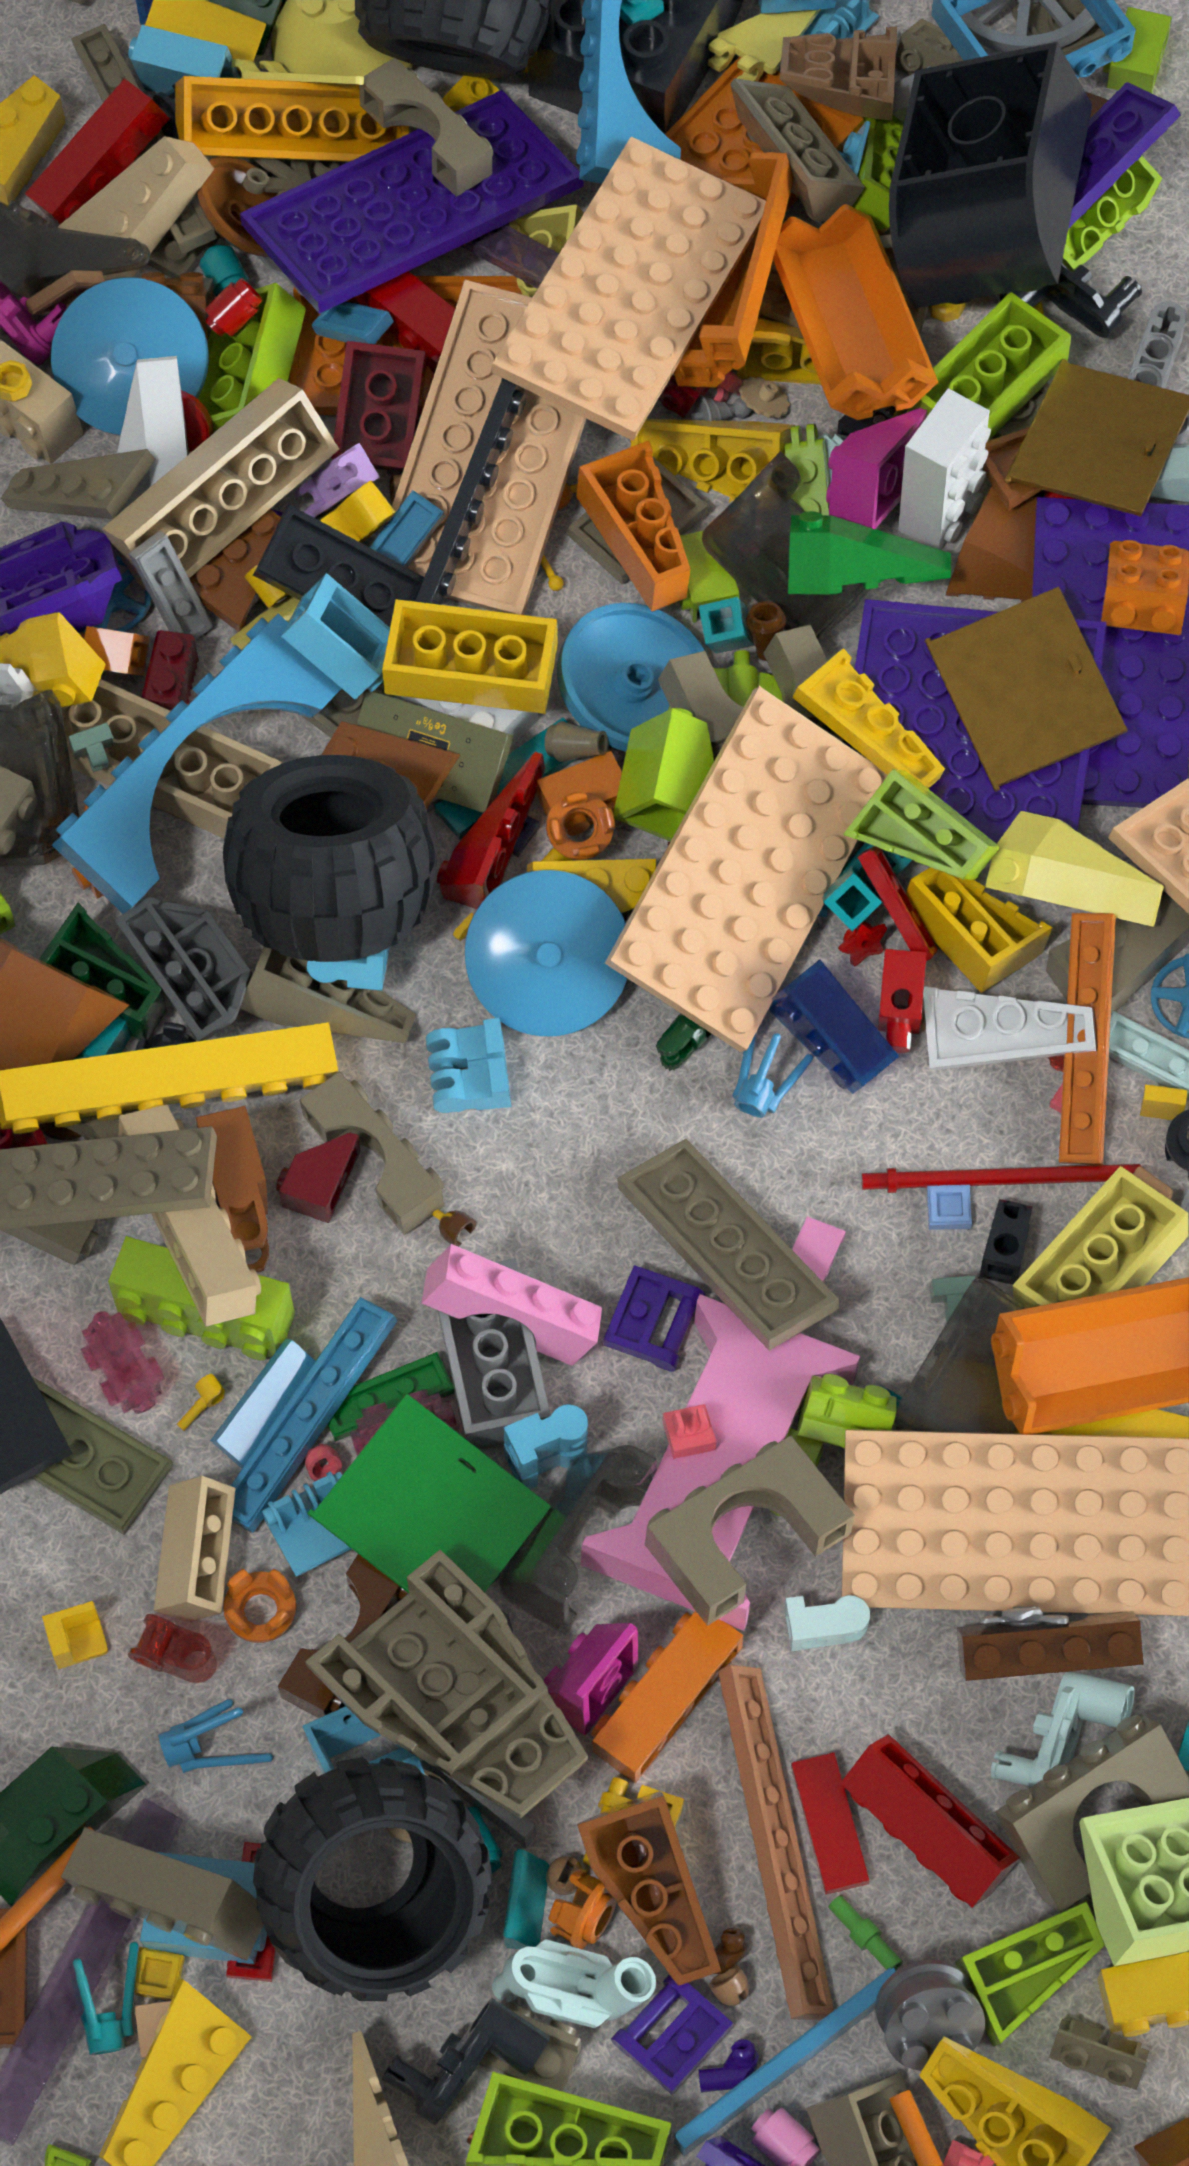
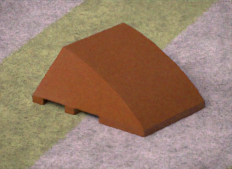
M991 486L963 542L946 591V596L958 597L959 594L983 596V599L994 600L995 597L1020 599L1021 602L1032 598L1037 497H1043L1040 493H1036L1008 511L993 486Z
M0 938V1070L73 1060L130 1005L93 985L90 986L35 958Z

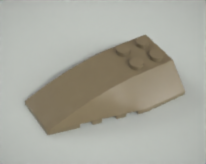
M439 1550L407 1576L408 1595L350 1643L338 1634L306 1660L305 1663L365 1726L521 1819L588 1761V1755L559 1707L557 1708L548 1693V1688L540 1674L538 1675L533 1668L519 1639L514 1636L508 1626L507 1619L500 1607L451 1559Z

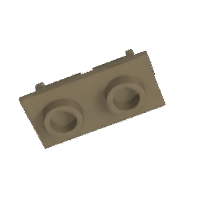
M1073 2017L1071 2022L1065 2019L1061 2020L1049 2055L1050 2059L1059 2061L1068 2068L1080 2069L1105 2078L1114 2085L1126 2086L1137 2090L1149 2054V2050L1141 2048V2042H1135L1111 2033L1106 2046L1098 2043L1102 2029L1078 2021Z

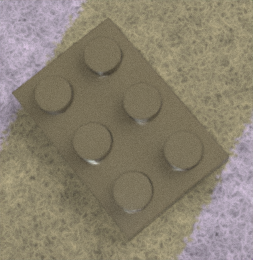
M653 457L655 467L658 466L661 475V485L665 498H668L672 509L671 516L674 526L678 528L679 535L681 536L708 514V505ZM587 512L568 526V536L616 580L624 584L630 579Z

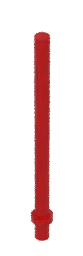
M1117 1164L896 1172V1168H886V1172L861 1173L862 1190L887 1189V1193H896L897 1189L927 1188V1186L941 1185L995 1186L1106 1182L1120 1166L1133 1174L1141 1165Z

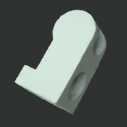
M847 1595L838 1599L834 1604L805 1607L803 1596L785 1599L784 1612L791 1651L852 1643L860 1640L868 1629L870 1610L866 1602L857 1596Z

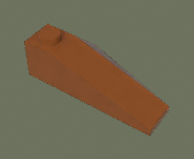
M659 1791L629 1801L578 1823L577 1826L591 1869L635 1926L676 1984L680 1986L721 1972L663 1793Z

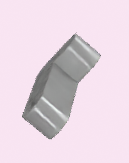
M1166 301L1154 307L1128 379L1161 388L1166 387L1182 342L1186 321L1185 310L1179 304ZM1164 327L1168 328L1167 335L1161 333ZM1187 415L1174 445L1186 443L1189 430V415Z

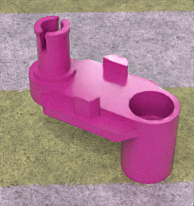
M0 279V328L4 330L25 357L37 365H42L51 356L55 330L68 307L59 302L37 324L31 317L32 314L28 312L26 300L31 297L24 295L18 301Z

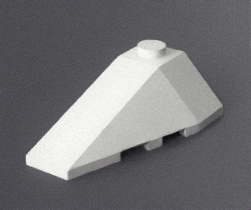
M177 356L138 359L136 361L117 453L148 449L156 460L124 504L120 513L189 455Z

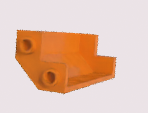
M752 152L748 162L753 178H721V180L765 200L766 204L758 230L674 371L678 386L717 387L724 381L725 375L732 369L738 370L746 364L794 181L787 153Z
M848 204L842 205L819 229L794 216L789 217L782 224L773 261L830 408L856 420L873 417V410L895 406L896 411L912 408L938 383V379L872 217Z
M1189 1277L1000 1313L995 1333L991 1337V1346L994 1353L1002 1406L1006 1418L1010 1421L1012 1420L1020 1434L1025 1435L1189 1403Z

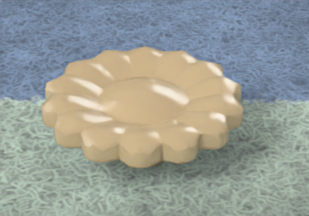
M749 377L748 380H743L739 392L741 393V400L746 403L748 408L754 410L758 415H764L767 418H780L782 415H786L790 403L787 401L788 396L782 392L779 386L772 381H765L761 377L756 379Z

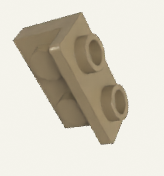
M920 19L902 33L896 52L895 68L912 75L915 73V70L964 60L940 27Z
M509 2003L507 2008L549 2035L550 2039L541 2056L526 2075H523L489 2051L486 2052L478 2065L500 2074L564 2092L582 2049L581 2039L575 2036L577 2031L569 2025L555 2020H551L550 2025L533 2019L534 2013L531 2010L515 2003Z

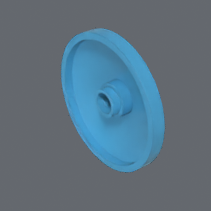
M134 277L117 278L91 287L70 304L55 330L51 349V365L54 380L72 393L77 410L76 415L98 430L120 436L138 359L177 356L181 390L194 395L198 399L208 373L209 351L206 335L197 315L175 292L147 279Z
M636 603L605 605L583 616L565 638L557 660L559 690L569 712L582 727L596 731H605L608 737V746L626 752L631 729L666 712L669 708V703L658 681L669 659L705 650L688 628L661 610L651 612L648 606Z
M535 870L514 876L501 883L485 897L469 924L465 941V964L472 989L479 1001L495 1018L499 1017L501 1023L519 1032L535 1036L553 1037L584 1029L610 1010L626 984L627 978L605 964L626 925L625 920L618 907L602 889L579 875L560 870Z

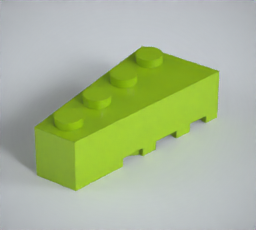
M492 2071L466 2158V2166H663L672 2135V2123Z

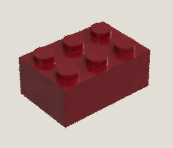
M347 341L334 441L339 450L331 456L332 460L360 443L375 469L403 472L420 420L428 361L425 351Z

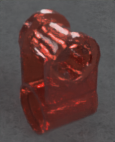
M146 1614L143 1620L146 1626L136 1647L130 1648L128 1652V1657L131 1660L154 1671H163L192 1683L205 1682L213 1676L217 1668V1659L210 1642L205 1636L178 1626L163 1617ZM201 1651L205 1653L204 1658L198 1664L188 1665L184 1663L186 1657L192 1652Z

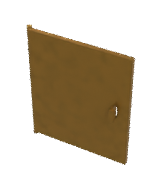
M1062 359L1004 481L1006 483L1013 481L1142 516L1189 413V395L1067 363L1066 359ZM1153 447H1155L1152 454L1148 456Z
M1059 587L932 641L930 638L924 640L995 792L1000 790L999 786L1128 732Z

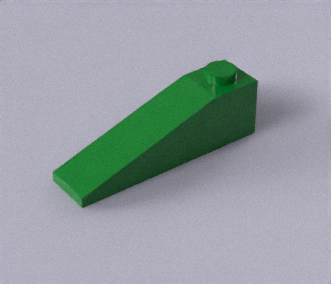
M814 511L803 512L800 515H791L788 594L842 593V585L863 583L865 590L878 588V583L894 578L902 584L951 578V553L832 515H822Z

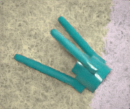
M135 1941L131 1942L129 1946L121 2020H116L115 2012L96 2014L82 1961L79 1958L73 1960L76 1977L70 1980V1984L85 2029L89 2055H100L126 2049L124 2037L134 2035L132 2011L139 1948L138 1943Z

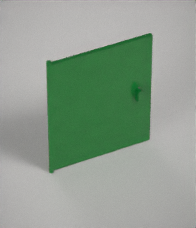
M406 1394L316 1510L310 1509L307 1514L407 1593H409L407 1576L439 1550L451 1559L485 1593L551 1508V1505L409 1394Z

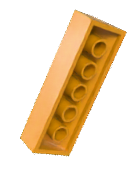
M183 76L175 83V122L179 140L194 143L204 156L350 162L409 134V126L399 125L383 128L360 106L359 84Z

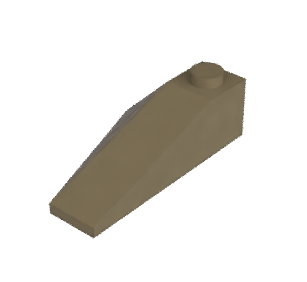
M263 946L253 969L240 1009L249 1012L256 1018L265 1019L278 1025L300 1027L329 1022L332 1033L406 1043L416 1014L380 990L347 987V980H336L330 983L319 982L309 975L307 960L280 954V952Z
M901 2072L832 2096L806 2108L821 2152L830 2166H918L916 2160L913 2159L911 2148L889 2101V2098L907 2090Z

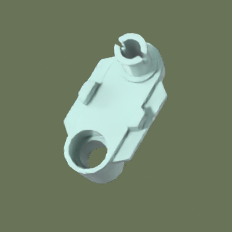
M1073 1671L1065 1672L1051 1715L1042 1712L1036 1715L1033 1733L1044 1736L1038 1756L1032 1760L998 1750L994 1756L998 1763L992 1762L991 1778L1028 1786V1789L1043 1780V1775L1049 1769L1058 1765H1065L1072 1760L1084 1720L1116 1728L1121 1721L1131 1717L1134 1704V1687Z
M544 1939L536 1947H525L511 1955L504 1964L503 1973L494 1978L492 1991L500 2001L506 1997V2002H511L519 1996L526 1999L533 2012L547 2015L550 2019L556 2021H569L595 2029L605 2020L613 2021L648 2000L654 1993L656 1977L648 1963L640 1958L628 1957L612 1966L607 1956Z

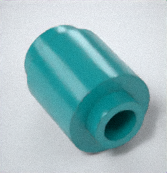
M215 245L206 250L199 265L205 278H213L214 295L216 297L231 282L235 284L240 278L249 283V277L232 247Z

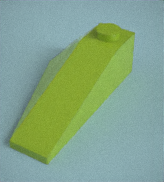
M1142 155L1068 229L1062 264L1070 272L1078 265H1083L1103 247V242L1112 234L1119 233L1133 215H1138L1147 208L1162 177Z

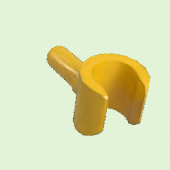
M213 1374L204 1376L196 1383L195 1388L201 1398L195 1402L176 1424L183 1431L207 1407H213L224 1399L225 1390Z

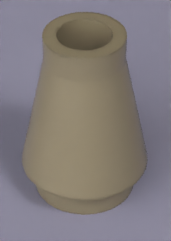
M560 721L557 725H551L547 729L545 749L548 756L555 757L559 762L593 755H604L608 749V737L605 731H596Z

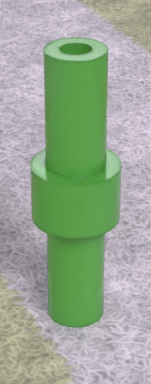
M842 1895L836 1897L829 1904L828 1908L851 1932L849 1937L862 1951L867 1949L886 1970L893 1967L897 1970L902 1965L903 1960L880 1937L882 1931L869 1918L863 1919Z

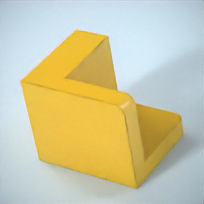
M93 1601L42 1616L52 1655L58 1669L108 1653L99 1615Z

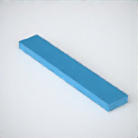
M359 1297L231 1484L232 1487L236 1488L232 1516L234 1523L252 1533L255 1532L264 1518L262 1510L269 1507L268 1502L276 1501L306 1457L308 1450L312 1448L398 1320L392 1313Z
M894 1967L887 1969L675 2133L674 2144L685 2157L873 2012L878 1992L884 1982L896 1972Z

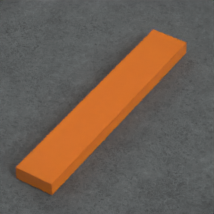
M1072 913L1067 1004L1091 1007L1094 1010L1097 1051L1064 1054L1059 1163L1103 1165L1116 916L1113 913ZM1068 1014L1066 1044L1073 1043L1074 1014ZM1085 1029L1078 1033V1042L1086 1041Z

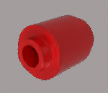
M240 278L235 284L231 282L205 308L209 315L205 321L219 336L222 337L227 333L233 337L259 311L257 306L263 299L248 282Z

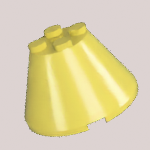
M287 0L276 19L272 32L271 49L273 59L281 63L288 73L363 77L392 60L393 57L373 49L358 33L360 21L355 16V0ZM399 60L406 68L413 66V64Z

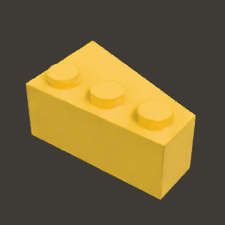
M929 867L910 879L906 894L932 940L980 993L1022 968L1044 952L1053 927L1043 921L1037 924L1018 912L1019 907L1010 901L1004 904L986 893V887L975 880L961 879Z

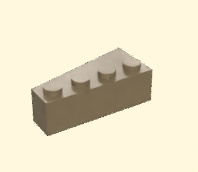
M1164 890L1154 927L1116 918L1111 1014L1113 1011L1117 1012L1132 994L1142 985L1147 984L1162 966L1171 961L1189 944V914ZM1070 939L1049 950L1046 967L1047 974L1066 1001Z

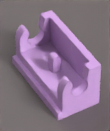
M358 443L312 474L311 480L303 483L296 489L295 496H302L306 492L311 494L314 498V504L308 506L303 512L317 518L340 505L368 481L372 480L374 482L379 478V475L362 446Z

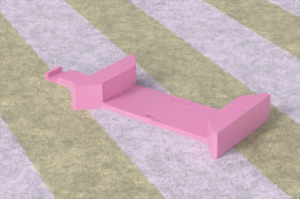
M807 1216L792 1250L824 1283L833 1265L838 1248L843 1243L846 1231ZM701 1294L696 1303L694 1323L711 1355L686 1408L706 1405L717 1442L716 1450L673 1459L670 1446L668 1445L632 1524L585 1537L582 1543L580 1565L693 1611L695 1609L645 1546L646 1528L649 1520L663 1509L668 1508L671 1511L684 1503L687 1495L700 1486L708 1488L720 1480L721 1475L731 1466L737 1463H741L743 1466L751 1461L766 1444L772 1441L779 1443L784 1440L804 1396L806 1397L812 1375L823 1377L825 1374H834L844 1378L849 1385H853L857 1377L860 1356L804 1335L802 1332L769 1351L726 1304ZM755 1506L740 1507L726 1513L717 1521L712 1529L716 1545L729 1562ZM746 1594L743 1604L722 1616L719 1620L744 1631L750 1607Z

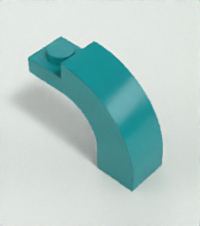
M865 843L844 865L837 880L822 897L823 902L851 931L882 903L879 894L858 859L862 852L874 846ZM882 849L896 876L912 861V859Z

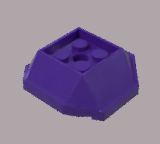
M61 521L0 547V636L5 633L12 634L18 630L20 623L28 618L60 612L78 633L86 630V626L94 627L101 624L114 585L122 581L116 551L107 536L94 530H77L75 525Z

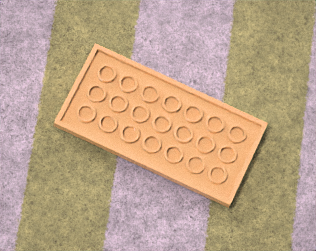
M630 137L493 361L491 373L634 441L758 230L766 201L636 138Z
M469 280L464 281L392 504L393 509L397 511L411 491L414 490L445 512L446 517L407 567L423 577L426 575L502 380V377L491 373L492 363L533 297ZM526 389L524 390L527 393V400L524 410L520 416L515 415L510 427L513 430L510 446L506 452L501 451L496 463L499 466V471L495 484L492 488L487 487L482 501L485 503L483 515L477 525L473 524L469 532L470 547L467 556L463 561H458L453 573L456 575L454 589L449 597L444 596V598L487 610L520 615L525 613L586 418Z
M762 687L755 688L605 964L739 1052L747 1050L824 905L822 900L823 894L837 880L858 841L843 835L888 775L865 757Z
M845 1429L844 1502L855 1516L851 1534L843 1539L841 1597L847 1595L857 1596L863 1599L870 1608L1005 1611L1013 1609V1607H1039L1042 1612L1108 1614L1133 1611L1135 1615L1189 1616V1438Z

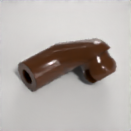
M728 1928L722 1932L721 1943L714 1948L721 1972L715 1974L726 1973L745 1957L748 1947L745 1943V1934L740 1929Z

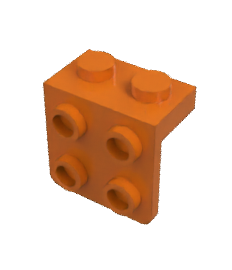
M1133 540L1111 542L1101 622H1106V626L1181 635L1188 598L1189 551L1174 545L1156 546L1140 544Z

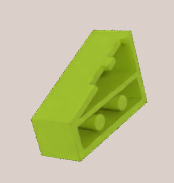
M893 769L843 834L958 878L975 880L1000 848V846L905 770Z
M1087 1902L955 1961L956 1966L962 1969L971 1981L975 1997L984 2012L985 2031L993 2047L1001 2044L1022 2022L1033 2014L1056 1990L1065 1984L1105 1946Z

